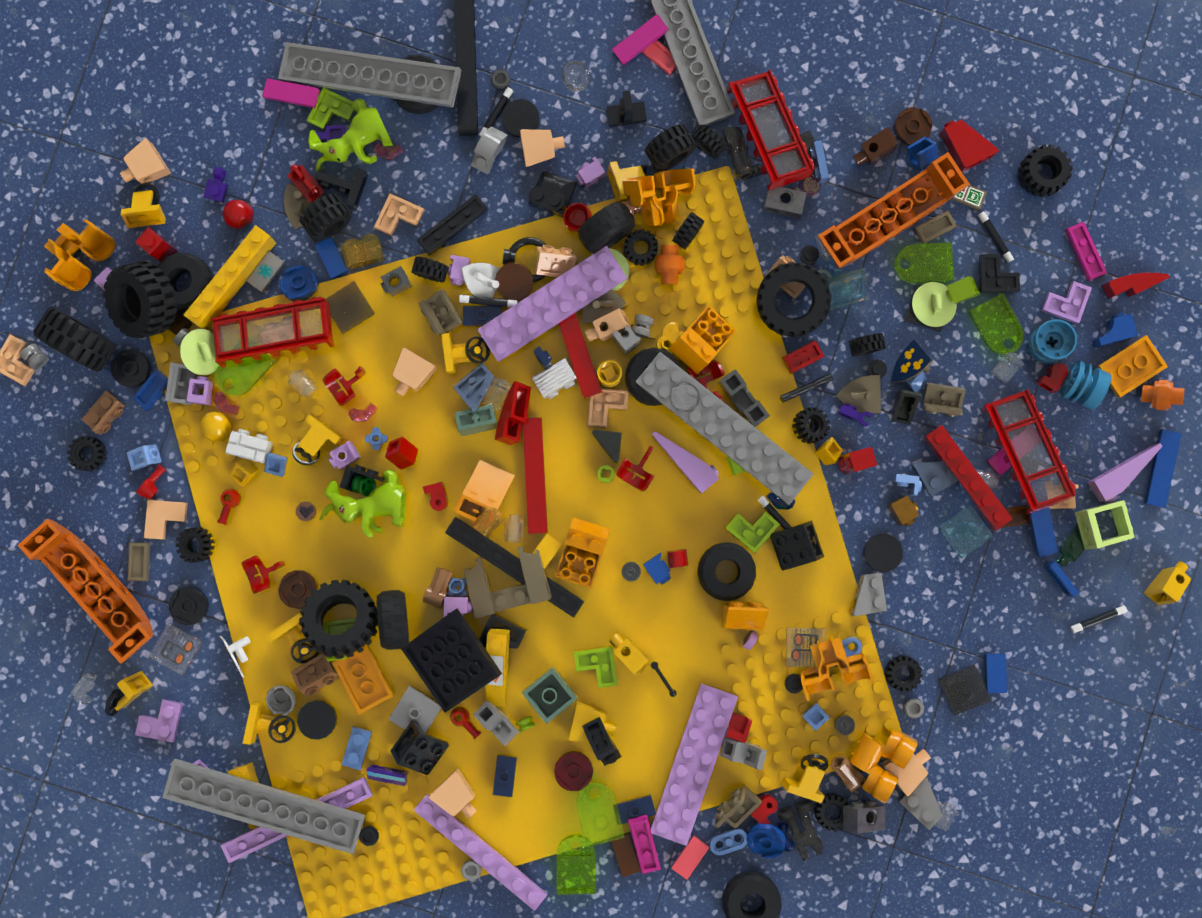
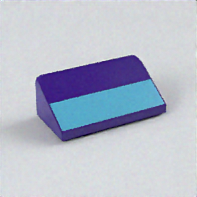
M373 764L367 768V778L370 780L406 786L408 771Z

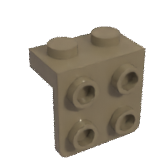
M745 785L740 789L736 788L730 795L731 798L727 802L723 801L717 808L718 813L715 816L714 826L719 828L726 821L736 829L761 804L762 800Z

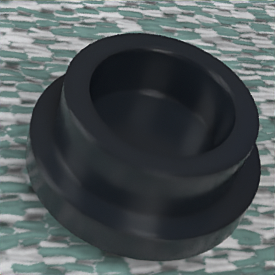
M806 246L800 252V259L803 263L812 265L819 259V251L814 246Z
M873 360L869 363L867 371L869 375H880V378H882L887 372V366L881 360Z
M790 674L786 677L784 685L787 691L794 694L802 691L803 686L800 675Z
M365 826L360 832L359 839L362 844L372 846L378 841L379 832L374 826Z

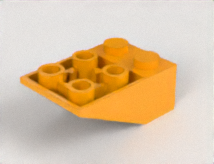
M708 305L669 348L698 374L711 362L736 330Z
M480 460L454 512L488 528H492L515 475Z
M573 517L555 577L592 588L610 529Z
M728 601V604H723L722 627L724 629L763 630L769 608L764 607V604L759 602L747 601V605H744L740 601Z

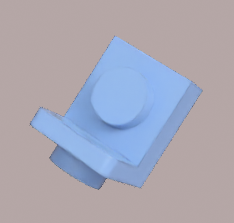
M156 444L141 446L126 452L132 471L162 462Z
M892 474V482H896L897 486L909 487V484H911V496H917L922 487V482L919 481L920 476Z

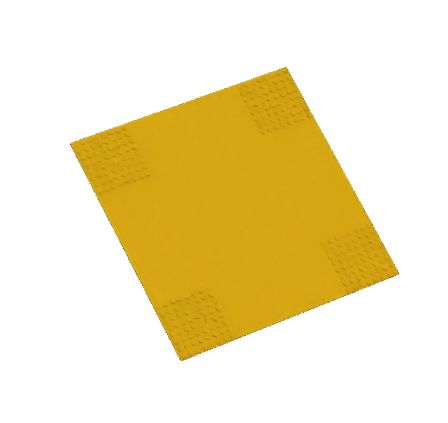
M729 166L695 175L696 187L692 195H678L677 208L679 220L673 221L671 224L664 222L662 226L656 227L647 225L641 214H634L635 226L630 232L633 233L636 229L638 231L644 229V231L647 232L648 230L650 234L655 235V239L658 241V252L655 259L658 255H661L662 245H677L672 240L691 212L704 220V224L685 250L679 246V256H683V260H685V270H683V274H678V284L676 285L661 284V274H657L654 269L655 259L647 265L646 263L644 266H641V264L634 265L633 262L630 263L627 258L629 264L628 279L620 289L614 292L619 294L626 302L621 310L625 312L631 327L635 326L636 322L634 319L636 314L646 315L654 319L653 325L649 329V338L640 337V345L624 356L612 338L606 341L597 338L590 342L585 331L593 328V323H583L582 309L575 313L596 375L599 365L606 360H614L621 366L622 378L620 383L613 388H606L601 384L600 387L603 389L628 390L625 382V373L628 363L635 354L644 349L657 348V340L662 337V330L669 323L676 322L678 331H685L708 305L712 307L736 332L712 359L719 362L724 371V376L709 381L706 385L711 393L717 391L723 397L720 400L742 416L718 384L722 378L736 369L746 382L747 389L757 401H760L770 417L755 428L814 474L790 505L786 504L748 472L745 471L733 476L726 459L728 456L664 405H645L638 402L629 393L627 410L608 409L607 428L587 426L590 397L583 398L578 380L574 381L575 385L567 390L565 388L560 389L556 397L550 400L548 397L544 399L532 379L533 376L545 370L535 357L534 350L540 347L542 351L546 350L552 358L550 361L552 365L565 358L575 374L558 323L498 362L490 350L489 358L483 362L495 378L478 407L493 404L498 422L508 392L513 382L517 381L531 387L527 418H542L548 533L528 534L523 424L521 425L519 443L513 445L494 440L496 429L461 437L457 427L455 412L468 410L470 407L453 386L479 364L473 362L455 364V374H448L446 372L442 335H436L432 331L427 317L421 312L419 302L429 299L440 290H445L462 321L463 306L488 305L460 303V295H473L468 290L466 284H461V286L450 284L451 279L448 272L445 282L441 283L414 275L411 271L415 257L433 259L449 267L450 264H453L450 259L451 255L470 258L471 264L487 263L501 268L504 265L502 264L504 249L509 250L516 241L525 237L540 239L546 245L554 247V249H561V247L571 249L577 257L576 266L587 259L592 253L588 252L580 241L579 233L569 230L564 224V218L557 215L440 248L430 256L427 253H423L319 283L317 291L307 300H311L313 297H324L329 303L334 347L330 348L327 343L317 344L318 349L310 350L305 346L300 347L298 353H291L289 350L280 351L279 357H273L268 353L262 354L261 360H254L251 357L242 358L243 363L236 364L232 360L226 361V367L224 368L220 366L211 374L196 375V379L197 376L208 377V381L213 382L211 406L193 403L192 405H185L167 401L200 525L203 529L208 530L207 534H212L210 540L214 539L215 542L211 543V546L215 547L214 550H210L213 553L209 557L232 642L235 643L246 636L251 641V643L242 647L248 660L241 663L237 656L239 667L244 675L243 682L249 704L251 705L255 702L263 703V714L280 716L283 714H273L267 707L265 699L268 691L274 686L285 685L291 688L296 696L293 710L286 715L293 719L296 726L295 733L289 741L277 743L269 735L258 733L272 787L316 800L365 777L373 793L371 797L346 808L365 815L362 829L365 826H374L378 830L379 839L372 846L362 844L358 838L355 852L350 854L293 836H286L308 918H343L467 881L463 877L461 870L463 864L472 858L414 811L425 795H430L457 768L475 793L470 803L477 811L469 819L461 810L455 817L514 866L631 832L629 822L618 825L613 804L651 794L656 813L701 683L738 696L733 712L752 720L746 742L760 746V748L767 750L763 769L759 770L744 763L733 762L720 756L723 746L722 742L699 811L719 806L723 801L727 802L731 798L732 792L736 788L740 789L743 785L747 786L756 795L783 787L781 783L784 777L799 782L804 772L801 768V759L809 754H819L826 757L828 768L825 770V774L834 772V769L831 767L832 760L836 756L842 755L849 760L852 755L850 752L855 751L859 744L857 740L861 739L864 733L886 745L892 729L901 731L866 614L851 616L850 614L851 610H854L857 599L854 598L858 586L820 461L815 454L814 443L807 444V442H801L802 439L797 438L799 434H794L793 432L796 430V428L792 427L796 423L793 422V419L796 418L795 415L804 410L800 395L784 403L780 400L781 395L796 389L797 386L793 373L790 374L782 359L783 356L787 355L782 336L767 327L760 318L757 309V293L764 277ZM655 186L656 196L661 198L662 189H658ZM627 196L626 201H629L630 196ZM613 198L587 207L593 216L604 207L615 203L616 199ZM629 233L609 248L619 251L625 257L624 243ZM637 241L633 249L637 254H645L648 251V245L644 241ZM522 246L515 254V262L524 264L530 269L532 275L535 274L534 270L538 256L536 246ZM401 266L413 287L392 297L389 292L387 294L384 292L380 284L383 282L381 276ZM546 276L540 281L533 282L532 290L525 298L557 277ZM397 278L393 279L391 286H397L400 280ZM496 290L493 298L506 299ZM284 294L222 311L220 315H233L239 311H254L259 307L270 308L276 304L286 305L291 304L293 301L286 298ZM501 307V312L503 313L511 307ZM320 309L299 313L300 326L305 337L323 333ZM292 314L247 322L249 347L265 344L261 332L266 324L275 322V324L281 323L283 319L292 316ZM191 322L192 326L188 330L193 331L201 328ZM213 323L208 329L213 332ZM461 323L449 332L452 338V345L466 343L470 338L476 336L482 337L477 330L482 326H463V323ZM239 324L222 327L225 352L242 349ZM608 325L604 326V332L607 331ZM170 330L149 336L158 370L167 378L169 377L171 363L183 364L180 356V346L173 342L176 335ZM473 339L471 342H475L476 345L479 340ZM482 342V356L485 358L486 347ZM664 342V346L668 348L669 344ZM406 348L435 365L437 370L418 392L409 388L403 397L394 391L400 381L392 377L402 349ZM678 360L681 368L688 373L686 368L689 366L682 360ZM361 366L366 371L365 375L351 385L356 397L341 407L323 383V378L336 368L345 380L349 381L356 375L355 371ZM708 373V374H705V375H702V376H701V374H700V376L695 377V379H699V378H702V377H705V376H709V375H711V374ZM337 379L336 381L341 387V389H339L337 392L343 390L345 394L348 396L347 391L344 389L342 384ZM201 388L200 393L203 394L204 388ZM209 412H220L230 422L232 426L231 432H238L239 429L249 431V436L256 437L257 434L268 436V441L273 442L270 453L288 457L285 475L280 477L264 472V463L247 459L258 468V471L244 487L239 485L229 476L236 462L242 459V457L225 452L230 435L221 442L208 440L203 436L199 427L201 418ZM310 414L343 438V441L340 445H336L327 439L320 448L318 461L313 465L307 466L299 464L293 458L292 450L294 445L300 442L312 426L305 421ZM374 427L380 428V432L388 437V441L380 446L379 450H374L370 443L365 442V436L369 435ZM602 430L622 433L619 461L616 464L592 435V431ZM654 431L707 463L709 467L713 465L719 472L717 475L719 479L700 494L653 438L652 433ZM403 436L418 449L414 465L399 469L385 458L389 442ZM351 441L362 459L353 463L350 467L355 468L357 464L367 468L366 472L368 469L379 472L378 476L380 477L383 476V471L393 470L398 474V482L405 488L406 493L404 527L399 528L392 525L391 516H375V525L381 527L383 531L381 533L373 532V537L369 538L362 530V516L356 518L352 523H344L334 511L330 510L322 520H319L323 509L328 504H332L331 500L324 495L325 489L331 481L337 482L338 491L341 496H349L356 500L367 497L339 487L345 469L340 470L338 467L334 468L329 461L331 451L345 444V442ZM649 446H652L653 451L642 468L644 471L654 475V478L645 491H640L617 477V470L624 458L634 465H639ZM295 452L300 460L308 462L307 458H304L299 452ZM343 452L339 455V457L341 460H343L346 457V455ZM317 453L314 457L311 455L312 461L317 458ZM480 460L515 475L492 528H488L454 512ZM604 465H608L614 470V478L608 483L601 482L597 476L598 469ZM627 468L628 471L634 474L632 479H634L636 475L642 479H645L643 476ZM603 469L601 471L603 473L600 474L602 478L606 477L609 479L611 477L609 476V474H612L610 470L606 471ZM374 479L376 481V487L383 485L385 483V480L382 482ZM443 482L448 498L446 509L442 511L432 509L430 506L431 495L430 493L424 494L423 486ZM234 489L239 492L241 501L238 506L231 508L227 525L218 523L217 520H219L224 506L220 501V496L223 491ZM229 494L225 498L226 501H229L231 499V496ZM761 496H764L792 527L812 520L824 557L817 561L782 571L770 536L756 553H753L725 527L737 513L753 525L766 511L757 501ZM302 506L306 508L314 507V512L307 519L300 513V507ZM455 517L519 559V546L524 547V552L532 554L544 536L549 534L559 541L562 546L544 570L548 578L584 601L575 617L573 618L547 600L495 612V614L527 629L519 647L509 648L505 707L498 708L506 714L517 730L520 727L516 725V722L528 716H532L531 721L535 725L519 732L504 746L473 715L485 703V685L446 713L442 708L440 709L426 734L448 742L449 747L429 775L397 764L390 750L400 738L404 729L388 719L409 686L414 687L434 701L436 699L401 649L386 650L381 647L378 626L375 627L377 629L376 636H371L370 638L372 642L369 647L394 696L358 715L340 678L336 679L333 684L319 689L314 695L305 696L299 692L291 672L305 663H298L293 660L291 645L285 636L273 642L267 636L300 613L301 609L288 607L282 602L278 589L281 579L287 573L294 570H303L310 573L316 579L318 590L321 588L320 585L325 582L327 585L331 584V580H338L339 583L342 580H349L351 584L353 582L357 583L368 592L376 607L377 595L381 592L389 590L404 592L409 642H411L444 618V604L440 609L422 602L426 589L432 582L436 568L440 567L453 572L452 578L466 579L464 569L468 568L470 571L477 564L475 560L481 557L445 533ZM573 517L610 529L592 588L555 577ZM779 525L773 533L784 529ZM719 543L740 545L750 553L756 566V579L752 588L743 597L732 601H740L744 605H747V601L759 602L764 604V607L769 608L764 629L753 630L758 633V639L750 650L741 646L744 637L750 630L724 629L722 627L723 604H728V601L718 600L708 595L698 579L697 569L700 558L707 549ZM686 549L688 566L669 568L671 570L669 572L671 579L663 585L660 582L656 584L643 566L644 563L661 552L660 561L663 559L669 567L667 551ZM253 556H258L266 568L272 567L278 561H284L286 566L269 573L270 588L253 594L250 582L241 563ZM482 558L491 592L522 584ZM722 560L718 563L715 574L720 582L728 584L736 579L738 569L733 561ZM628 562L638 564L641 569L640 577L635 581L624 579L621 572L624 564ZM255 565L259 574L254 575V577L260 576L263 584V578L261 576V573L257 565ZM448 585V588H447V590H446V592H447V595H446V596H449V594H448L449 585ZM466 585L467 595L465 597H470L468 587ZM339 604L332 607L323 619L324 631V622L356 618L357 611L355 607L350 604ZM472 609V613H464V619L479 639L491 615L475 618ZM618 633L624 641L629 639L651 663L654 661L658 663V668L671 688L676 690L677 694L675 697L669 695V690L656 670L651 668V663L637 676L614 653L618 685L598 688L596 669L576 672L574 651L612 646L614 652L616 648L609 641ZM796 634L818 635L819 643L831 640L830 637L833 639L840 637L841 641L847 637L859 639L862 644L860 654H864L867 658L875 682L872 683L869 678L861 679L848 684V687L845 688L840 669L832 666L829 667V675L832 678L835 691L828 689L816 692L809 696L810 701L806 700L803 689L799 693H790L784 685L786 677L790 674L800 675L801 671L816 666V664L814 665L811 651H800V659L798 661L792 660L791 652L793 649H809V636H802V638L804 637V648L803 641L800 648L794 644V636ZM812 636V644H811V645H814V644H815V637ZM849 643L848 649L853 650L854 644ZM627 648L624 654L628 656L631 651ZM316 650L310 651L308 655L303 656L302 660L312 657ZM293 651V655L298 659L299 653L296 654V652ZM554 666L578 697L577 700L546 724L524 697L522 691ZM314 700L328 702L337 714V725L333 732L326 738L319 740L304 736L299 730L297 723L301 708ZM577 701L605 712V722L616 725L614 736H610L622 756L616 762L604 766L602 761H598L589 742L569 741ZM815 702L830 717L816 731L801 716ZM464 707L469 711V722L481 732L475 740L463 726L458 727L452 724L450 714L454 708ZM457 714L455 716L457 721L462 720V716L460 714ZM848 715L854 720L855 729L851 734L842 735L837 732L834 723L838 716ZM291 721L287 724L286 738L292 731ZM353 726L373 731L361 770L342 765ZM281 735L280 737L273 736L276 740H283ZM567 752H581L592 763V780L587 787L580 791H567L556 781L555 765L558 759ZM497 755L517 757L512 797L493 795ZM815 758L812 759V760H817V761H819L820 763H825L823 760H820V759H815ZM804 761L803 764L805 766L808 765V761ZM373 764L408 771L406 786L370 780L367 778V768ZM655 815L648 817L650 826L652 825ZM482 868L479 877L490 873H488L484 868Z

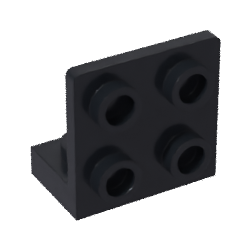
M812 520L770 535L782 571L808 564L824 557Z
M411 720L390 752L398 765L429 775L449 747V744L444 740L425 734L419 723Z

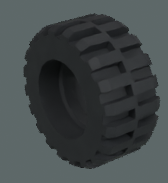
M141 261L115 267L108 274L107 281L104 283L105 292L103 293V298L106 301L104 304L105 308L108 309L109 318L113 320L114 326L119 328L120 332L131 338L139 339L163 333L170 328L176 317L174 314L177 312V307L175 306L177 299L173 293L175 290L169 283L170 279L164 275L162 269L147 261Z
M790 262L777 266L765 276L758 289L756 301L760 318L770 330L779 335L798 337L811 333L825 321L830 311L832 297L828 282L825 281L822 273H819L816 268L810 267L805 263ZM788 282L804 284L812 296V304L809 311L799 318L785 317L776 307V293L782 285Z
M53 307L46 310L33 331L34 336L43 343L96 372L104 368L116 349L114 342Z
M331 580V584L327 585L325 582L320 585L321 588L319 590H312L311 593L313 595L310 598L306 597L304 600L306 606L301 607L300 614L303 617L299 618L300 625L303 627L301 631L306 640L315 650L330 658L334 656L336 659H342L343 655L349 658L354 656L353 652L358 651V653L364 651L362 647L365 644L368 646L371 644L372 640L370 638L371 636H376L377 629L375 627L378 626L377 607L368 592L355 582L351 584L349 580H342L341 583L338 580ZM339 604L353 605L357 611L354 625L343 634H327L323 629V619L326 613L332 607Z

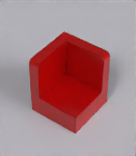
M402 436L389 442L385 458L399 469H404L414 465L418 449Z
M733 712L725 733L726 737L745 743L752 724L751 718Z

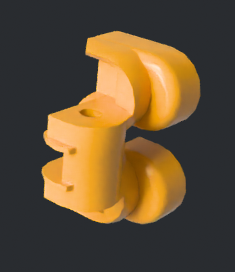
M694 168L665 170L654 173V176H640L622 180L624 194L630 196L632 206L641 207V215L644 222L649 226L656 227L662 226L664 222L671 224L673 221L679 220L677 208L678 195H692L696 187ZM655 185L658 189H662L661 198L656 196Z
M84 219L83 222L88 225L81 234L62 223L56 229L61 235L55 242L48 239L44 246L59 259L52 270L45 268L44 272L55 282L71 291H80L85 288L92 276L91 270L73 257L80 248L88 257L99 262L108 259L116 246L111 236L87 219Z
M830 637L831 640L820 643L818 640L817 644L810 645L816 666L805 669L800 674L806 700L810 701L809 696L819 691L828 689L835 691L832 678L829 675V667L837 665L840 669L845 688L848 687V684L861 679L869 678L872 683L875 682L865 655L857 654L846 657L840 637L834 639Z
M893 729L886 745L864 733L861 739L857 740L859 744L855 751L850 752L852 755L849 759L851 764L869 774L865 783L861 785L863 790L884 804L891 796L899 777L879 766L880 758L890 759L893 764L905 769L918 744L916 739Z

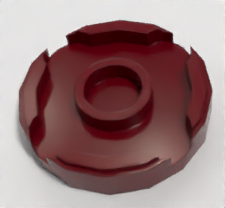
M567 752L558 759L555 765V778L558 784L565 790L580 791L587 787L592 780V763L581 752Z

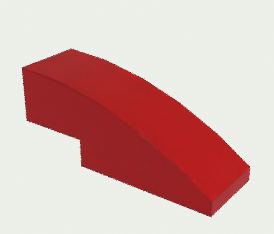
M1164 273L1130 274L1103 284L1102 288L1108 299L1124 291L1129 298L1170 277Z
M517 381L513 382L499 417L494 440L508 445L519 443L521 425L526 423L531 393L530 386Z

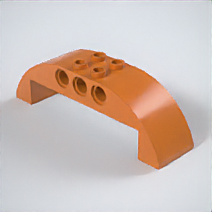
M949 152L933 161L921 173L835 227L833 225L817 237L838 269L843 268L917 223L970 184Z
M47 519L18 544V547L30 560H41L110 639L113 645L108 650L120 664H123L153 637L150 621L134 596L99 556L71 531L57 522Z

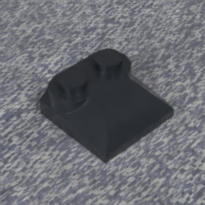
M543 171L536 186L529 193L530 200L528 204L531 207L563 217L578 182Z

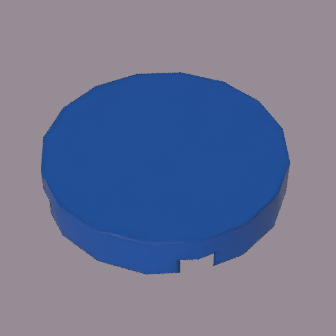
M304 265L290 267L283 273L282 279L280 278V290L291 301H305L317 291L318 278L311 268Z
M757 824L748 832L747 845L756 855L759 853L764 858H775L780 856L783 850H785L786 838L783 832L773 825Z

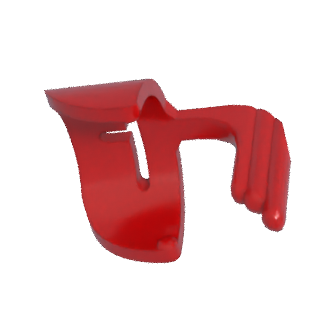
M711 360L700 371V374H696L690 367L686 368L688 374L694 379L700 376V374L701 376L708 373L711 374L695 379L706 389H708L707 382L724 376L721 365L715 360ZM717 391L713 392L719 399L723 398Z
M359 366L355 371L356 375L347 381L334 368L323 378V383L342 407L356 397L351 385L361 379L366 371ZM337 379L342 384L344 389L347 391L348 396L345 394L343 390L337 392L339 389H341L340 385L336 381Z
M649 446L639 465H634L624 458L617 470V477L638 490L645 491L653 480L654 475L644 471L642 467L653 451V447ZM627 468L643 476L645 479H642L637 475L634 479H632L634 474L628 471Z
M258 556L248 558L241 563L250 582L253 594L270 588L269 573L286 566L284 561H278L272 567L266 568ZM255 565H257L261 573V576L263 578V584L260 576L254 577V575L259 574Z

